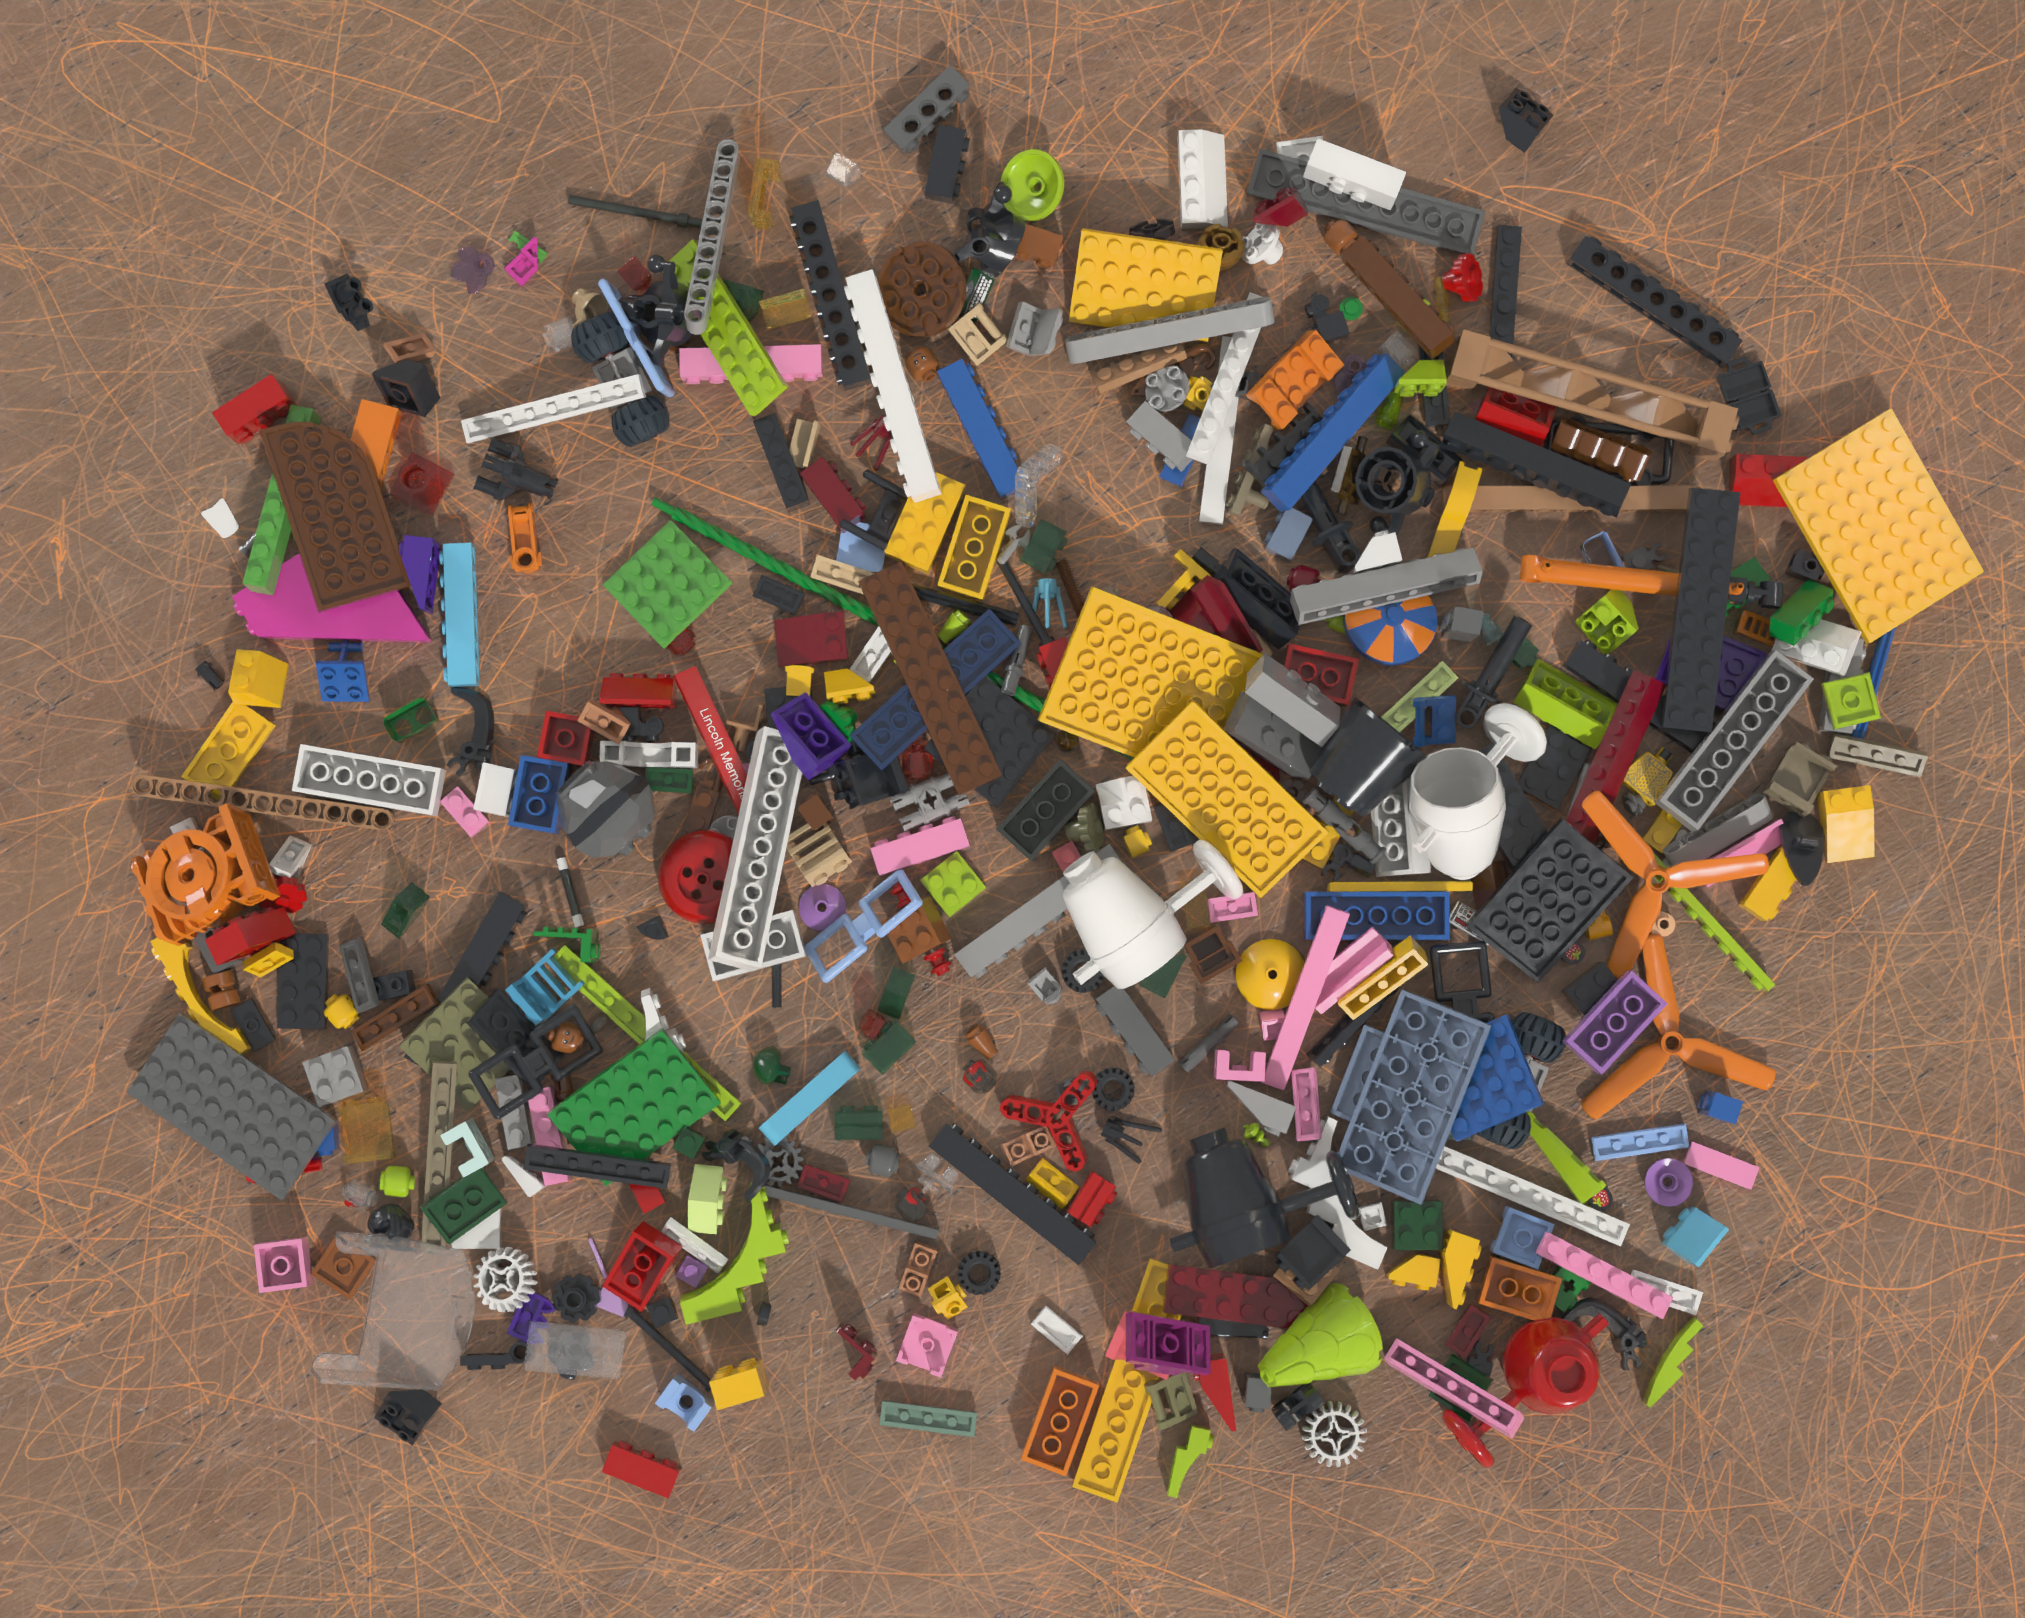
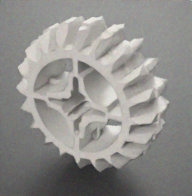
M499 1247L496 1248V1252L489 1251L488 1257L481 1258L483 1265L476 1266L480 1273L475 1274L473 1277L479 1281L474 1287L480 1288L477 1296L484 1297L482 1300L484 1305L489 1304L491 1310L497 1309L499 1312H505L506 1310L512 1312L515 1310V1307H523L522 1301H530L527 1294L535 1293L531 1285H536L538 1282L532 1280V1276H535L537 1272L531 1271L534 1263L527 1262L529 1258L527 1254H522L520 1249L513 1250L512 1247H506L504 1250V1248ZM505 1260L512 1262L511 1266H507L505 1269L498 1266L499 1263ZM504 1275L507 1276V1278H506V1279H507V1282H506L507 1284L504 1283V1281H505V1279H504L505 1276H504ZM506 1290L511 1291L513 1293V1295L507 1299H502L498 1296L501 1292L504 1293Z
M1328 1401V1409L1325 1410L1322 1405L1319 1407L1321 1412L1317 1413L1316 1410L1311 1412L1315 1416L1313 1419L1305 1417L1310 1426L1304 1425L1302 1430L1309 1432V1434L1302 1435V1440H1310L1304 1447L1306 1450L1314 1448L1309 1455L1313 1458L1319 1454L1317 1458L1318 1463L1321 1464L1327 1458L1326 1465L1328 1467L1332 1465V1460H1335L1336 1466L1340 1467V1459H1344V1462L1349 1464L1348 1456L1350 1454L1354 1459L1358 1458L1354 1450L1363 1451V1447L1358 1442H1366V1438L1360 1436V1434L1366 1433L1367 1430L1365 1427H1358L1364 1423V1420L1362 1418L1355 1420L1359 1414L1357 1410L1349 1414L1351 1410L1350 1405L1347 1404L1342 1410V1402L1338 1401L1336 1408H1333V1403ZM1335 1415L1347 1418L1353 1428L1338 1426ZM1328 1417L1327 1427L1319 1430V1432H1315L1320 1421ZM1333 1426L1340 1433L1339 1436L1337 1435L1338 1438L1335 1439V1442L1328 1435ZM1353 1435L1348 1447L1340 1451L1342 1440ZM1315 1440L1329 1441L1333 1453L1319 1448Z

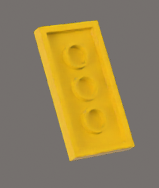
M232 702L181 777L185 780L234 787L276 725L247 705H239ZM214 789L211 797L219 802L222 798L221 791Z

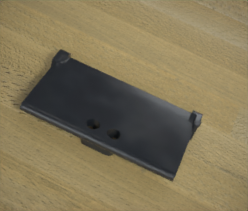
M1198 1317V1324L1210 1326V1336L1268 1339L1269 1328L1264 1325Z

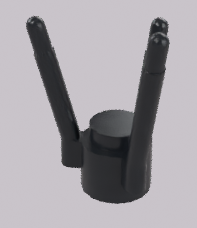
M1117 1117L1114 1120L1108 1118L1101 1136L1106 1138V1142L1114 1145L1129 1158L1141 1164L1142 1161L1116 1141L1123 1138L1138 1146L1143 1145L1141 1141L1123 1133L1125 1128L1122 1126L1159 1133L1162 1132V1129L1121 1120Z

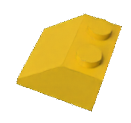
M237 649L228 690L233 703L281 708L289 664L261 651Z

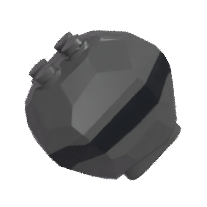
M588 760L555 793L558 796L557 805L564 835L577 850L592 858H608L617 853L627 856L635 848L634 840L638 837L643 840L653 830L650 826L655 817V801L650 785L643 777L620 764L609 761L592 762Z

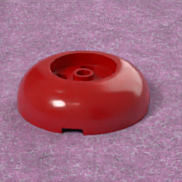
M696 830L680 836L666 849L659 863L658 886L664 902L677 916L696 924L716 923L723 888L721 890L715 889L714 882L721 880L724 885L733 838L714 830ZM707 858L713 859L714 866L712 868L705 866L704 862ZM685 867H689L692 869V875L690 877H687L683 874V869ZM701 875L706 876L707 881L705 883L703 881L700 882L699 877ZM699 889L702 893L701 898L695 899L692 896V891Z

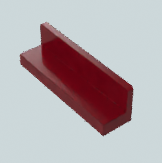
M1207 575L1190 590L1219 637L1246 648H1251L1259 653L1263 651L1261 644L1223 582Z

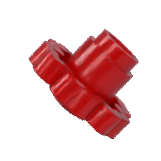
M1473 254L1459 255L1458 259L1454 260L1453 268L1443 274L1442 280L1445 290L1453 293L1457 292L1458 295L1461 294L1463 302L1477 301L1478 297L1482 295L1483 282L1481 280L1482 271L1479 262L1475 261Z
M273 874L280 897L273 901L266 898L259 902V906L262 908L273 907L274 910L284 907L288 913H295L297 910L302 909L303 902L307 900L305 885L297 883L296 878L281 877Z

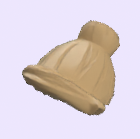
M582 288L577 289L573 293L572 303L576 305L575 314L577 319L573 324V328L590 318L608 311L609 304L604 295L589 293L588 290Z

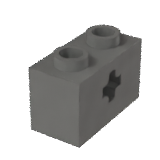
M1244 1372L1242 1401L1245 1407H1248L1249 1411L1264 1412V1409H1270L1271 1387H1267L1262 1381L1260 1373Z

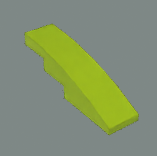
M1691 1317L1661 1356L1649 1380L1642 1400L1649 1408L1683 1375L1677 1366L1693 1351L1687 1342L1703 1327L1696 1318Z

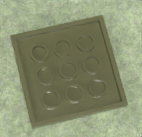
M468 977L399 1044V1047L431 1077L432 1061L457 1062L455 1100L467 1112L482 1098L469 1078L468 1073L471 1069L496 1054L466 1023L471 1015L488 998ZM502 1061L480 1075L488 1090H490L495 1085V1079L502 1078L510 1068Z

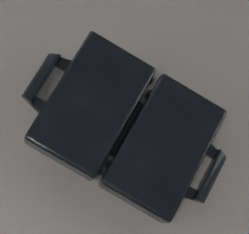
M1746 356L1728 362V372L1718 375L1716 379L1725 403H1729L1728 406L1738 408L1736 416H1739V422L1735 432L1749 428L1751 434L1756 435L1772 429L1771 420L1779 418L1781 412L1773 390L1769 389L1771 384L1763 362L1759 361L1751 364ZM1745 362V367L1733 370L1732 366ZM1764 422L1767 423V426L1754 430L1753 426Z

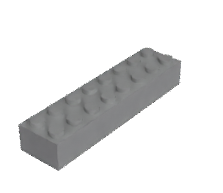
M1777 650L1769 652L1712 726V732H1708L1654 803L1689 830H1699L1814 678Z

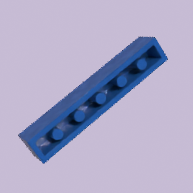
M960 359L938 370V378L1000 500L1026 488L1024 481L1028 480L1022 467L1017 468L1014 462L1017 459L1016 454L1011 446L1007 448L1004 439L1007 437L1001 425L996 426L993 420L996 415L991 405L986 406L982 398L985 397V393L980 384L975 385L972 379L975 374L969 363L965 364L963 359Z

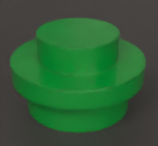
M1347 297L1341 302L1339 312L1343 311L1345 319L1353 321L1361 316L1363 305L1359 299Z

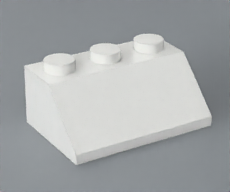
M1821 619L1819 624L1813 626L1804 639H1800L1794 646L1776 639L1772 651L1777 650L1790 660L1845 677L1861 631Z

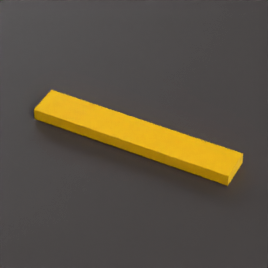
M1471 881L1330 882L1327 884V892L1473 891V882Z

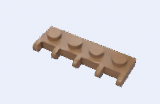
M1181 343L1146 350L1139 355H1136L1134 352L1130 354L1131 358L1124 359L1117 364L1112 361L1109 363L1110 367L1102 368L1097 372L1092 369L1089 372L1101 394L1187 359Z

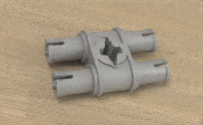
M948 773L937 778L930 776L929 779L916 785L911 784L908 787L909 790L889 797L891 804L897 802L892 806L895 811L911 803H915L918 806L917 812L899 818L904 832L922 824L924 826L943 817L948 818L951 812L970 805L968 798L962 800L966 798V794L960 796L957 794L947 799L942 798L941 791L954 786L952 781L949 780ZM926 794L929 798L935 799L933 808L929 804H924Z

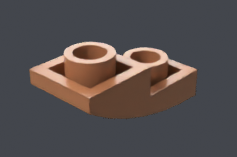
M1046 1126L1036 1128L1000 1145L1009 1167L1056 1146Z
M916 1240L899 1286L900 1290L921 1297L938 1248Z

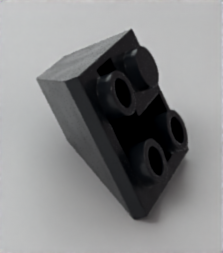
M1515 88L1499 107L1506 140L1524 153L1553 117V114L1549 112L1546 106L1538 104L1530 98L1527 92Z
M423 1389L390 1391L374 1418L382 1426L396 1433L401 1440L413 1446L442 1403Z

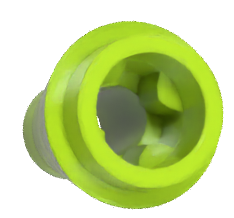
M958 609L955 613H951L937 636L944 643L948 644L968 628L971 620Z

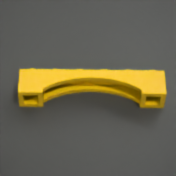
M158 938L150 941L153 946L151 948L153 955L157 960H161L166 967L163 969L165 975L176 984L177 988L175 990L177 995L188 1004L190 1017L241 1054L252 1050L240 1028L233 1029L224 1024L209 1010L201 999L194 985L189 966V950L193 948L190 941L185 938V943L181 946H176Z

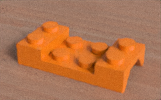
M1310 330L1280 358L1249 390L1246 396L1264 409L1271 418L1273 429L1280 430L1298 414L1297 410L1325 381H1330L1344 364L1317 330Z

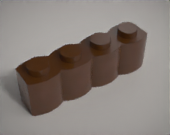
M1565 417L1562 418L1551 448L1557 454L1565 457L1568 455L1574 456L1578 462L1584 465L1595 464L1605 473H1619L1624 480L1629 482L1641 480L1652 453L1646 447L1630 443L1620 437L1607 434L1599 429L1585 426L1580 422Z

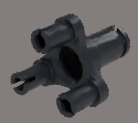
M492 437L487 451L507 458V461L486 453L481 467L502 474L501 477L503 479L501 482L496 483L478 475L473 490L493 496V499L502 501L516 491L517 488L541 497H548L547 499L551 500L554 490L546 488L544 485L555 488L559 478L555 477L554 479L549 474L525 466L526 462L520 445L514 443L511 445Z

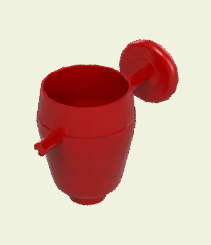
M1599 1313L1581 1329L1572 1321L1552 1316L1551 1318L1531 1320L1517 1328L1507 1341L1502 1358L1504 1378L1511 1391L1501 1401L1513 1408L1522 1402L1531 1410L1549 1415L1569 1412L1587 1402L1597 1389L1600 1377L1598 1350L1592 1339L1609 1325L1607 1320ZM1446 1409L1442 1413V1420L1456 1436L1455 1439L1466 1451H1469L1483 1467H1492L1495 1462L1494 1457L1480 1439L1492 1427L1479 1419L1469 1427L1453 1410Z

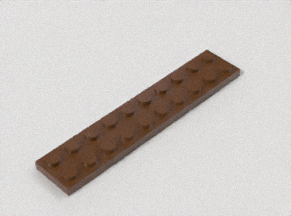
M902 562L859 580L858 583L958 796L1002 777L1001 771Z

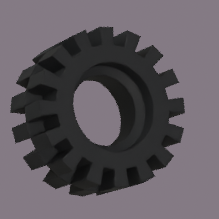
M1078 950L1071 953L1062 965L1064 982L1070 989L1080 993L1095 990L1101 984L1104 977L1101 971H1099L1082 985L1074 978V967L1080 962L1087 963L1091 960L1087 950Z
M1107 1068L1097 1074V1085L1092 1095L1100 1107L1109 1111H1118L1130 1104L1134 1097L1135 1086L1128 1073L1118 1068ZM1117 1080L1121 1083L1122 1093L1118 1098L1111 1099L1105 1095L1104 1085L1108 1081Z
M971 1252L959 1264L958 1280L962 1288L966 1289L968 1293L985 1295L988 1292H992L999 1283L1001 1276L999 1263L988 1252ZM975 1264L985 1265L989 1271L988 1278L983 1282L974 1281L970 1276L972 1266Z

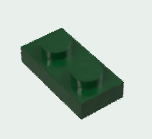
M646 767L645 781L650 785L651 791L692 794L694 770Z

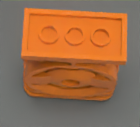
M225 803L218 807L220 813L208 818L203 831L193 829L177 832L166 838L158 845L156 850L149 849L144 852V857L136 856L132 859L131 869L137 876L140 884L138 889L145 898L147 904L146 911L152 918L154 924L153 931L158 939L181 946L185 943V938L190 940L196 938L197 931L204 933L208 928L218 927L227 923L241 911L244 905L251 907L266 898L273 901L280 897L250 813ZM201 847L206 848L213 855L214 859L209 854L198 849ZM170 896H172L176 900L187 903L190 914H188L186 906H181L174 903L171 900Z

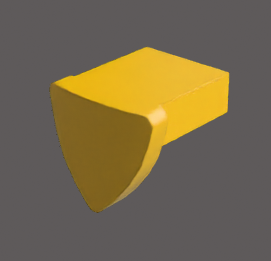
M800 665L785 666V672H787L786 695L800 696L806 692L810 696L812 673H814V668Z

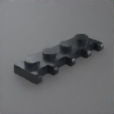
M1309 403L1303 406L1304 411L1308 415L1300 422L1294 417L1289 422L1293 429L1284 437L1278 431L1273 434V438L1278 443L1270 451H1267L1262 446L1257 449L1258 454L1262 458L1255 465L1249 460H1245L1242 463L1244 468L1263 488L1266 486L1264 483L1267 478L1272 474H1276L1280 469V463L1295 452L1294 447L1303 439L1305 440L1310 434L1308 432L1309 429L1323 419Z

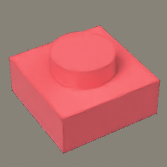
M1073 841L1051 852L1062 872L1081 857Z

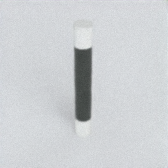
M566 857L556 859L575 928L584 926Z

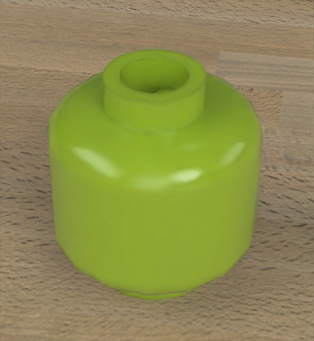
M388 1166L385 1171H381L380 1190H384L386 1196L406 1197L409 1194V1190H414L415 1175H411L409 1167Z

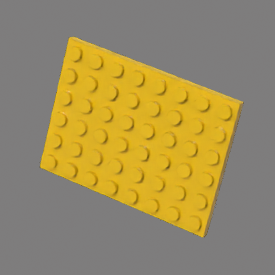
M1892 408L1884 411L1773 479L1774 484L1858 631H1861V636L1866 644L1873 642L1984 572Z
M1091 586L1038 720L1135 757L1192 700L1224 729L1240 693L1246 689L1247 673L1263 654Z

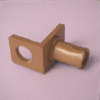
M762 702L759 705L755 724L731 718L726 721V724L733 725L736 728L732 741L735 750L745 751L749 731H758L760 729L766 703Z

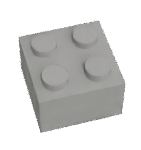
M354 1045L346 1046L302 1062L318 1107H324L369 1090Z

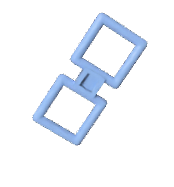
M600 279L598 282L600 289L655 388L665 396L673 397L674 390L661 366L653 365L646 352L648 350L653 354L652 350L642 342L639 336L641 331L638 325L628 320L618 302L622 297L620 292L606 279Z
M897 869L859 901V906L863 913L852 921L848 914L841 915L805 945V951L823 982L827 983L865 953L867 951L865 941L876 933L880 938L884 937L922 905L923 902L902 869ZM899 881L911 902L882 925L870 904ZM845 926L856 947L827 971L815 949Z

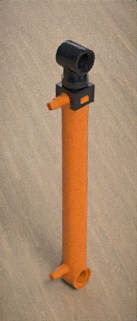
M1523 555L1521 558L1519 580L1529 583L1549 582L1676 596L1679 573L1545 559V557L1537 555ZM1730 577L1727 604L1741 606L1745 603L1752 605L1753 600L1758 601V607L1779 609L1782 607L1784 584L1775 581H1761L1760 587L1755 586V581H1748V578Z

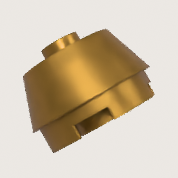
M1221 224L1211 225L1205 229L1198 240V245L1223 249L1219 272L1230 270L1244 253L1243 237L1234 227L1231 230L1221 227Z

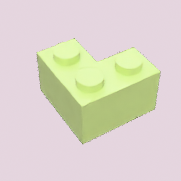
M695 1164L688 1197L689 1231L717 1234L718 1225H723L724 1211L720 1209H723L724 1195H721V1192L726 1191L727 1177H723V1167Z

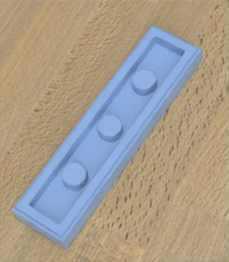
M1685 1123L1590 1137L1594 1161L1689 1147Z

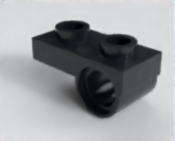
M405 970L373 978L379 1001L407 996L416 990L413 970Z

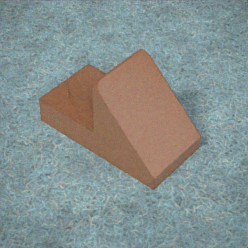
M425 333L384 343V348L394 363L403 360L418 361L430 358L436 352Z
M589 699L578 719V722L617 744L621 743L630 726V722L618 707L614 706L612 710H609L592 699Z

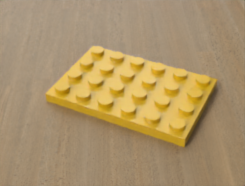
M1082 228L1069 322L1110 328L1214 307L1223 249ZM1209 337L1198 339L1197 341L1208 342Z

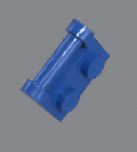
M1450 695L1414 698L1415 736L1413 737V744L1422 747L1433 744L1456 743V697ZM1431 706L1430 735H1425V707Z

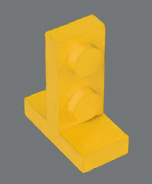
M1182 549L1174 555L1173 559L1186 571L1156 603V607L1162 612L1166 608L1171 610L1179 601L1176 597L1181 591L1186 593L1195 584L1192 580L1193 578L1200 582L1205 576L1209 575Z

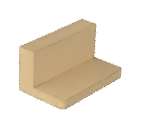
M801 419L796 421L789 449L796 468L804 470L811 465L820 430L819 421L809 422Z

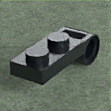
M519 1340L511 1346L509 1353H464L460 1356V1366H467V1370L482 1369V1365H491V1369H505V1365L520 1364L528 1361L534 1354V1345ZM518 1345H523L527 1348L528 1354L526 1357H520L517 1354L516 1349Z

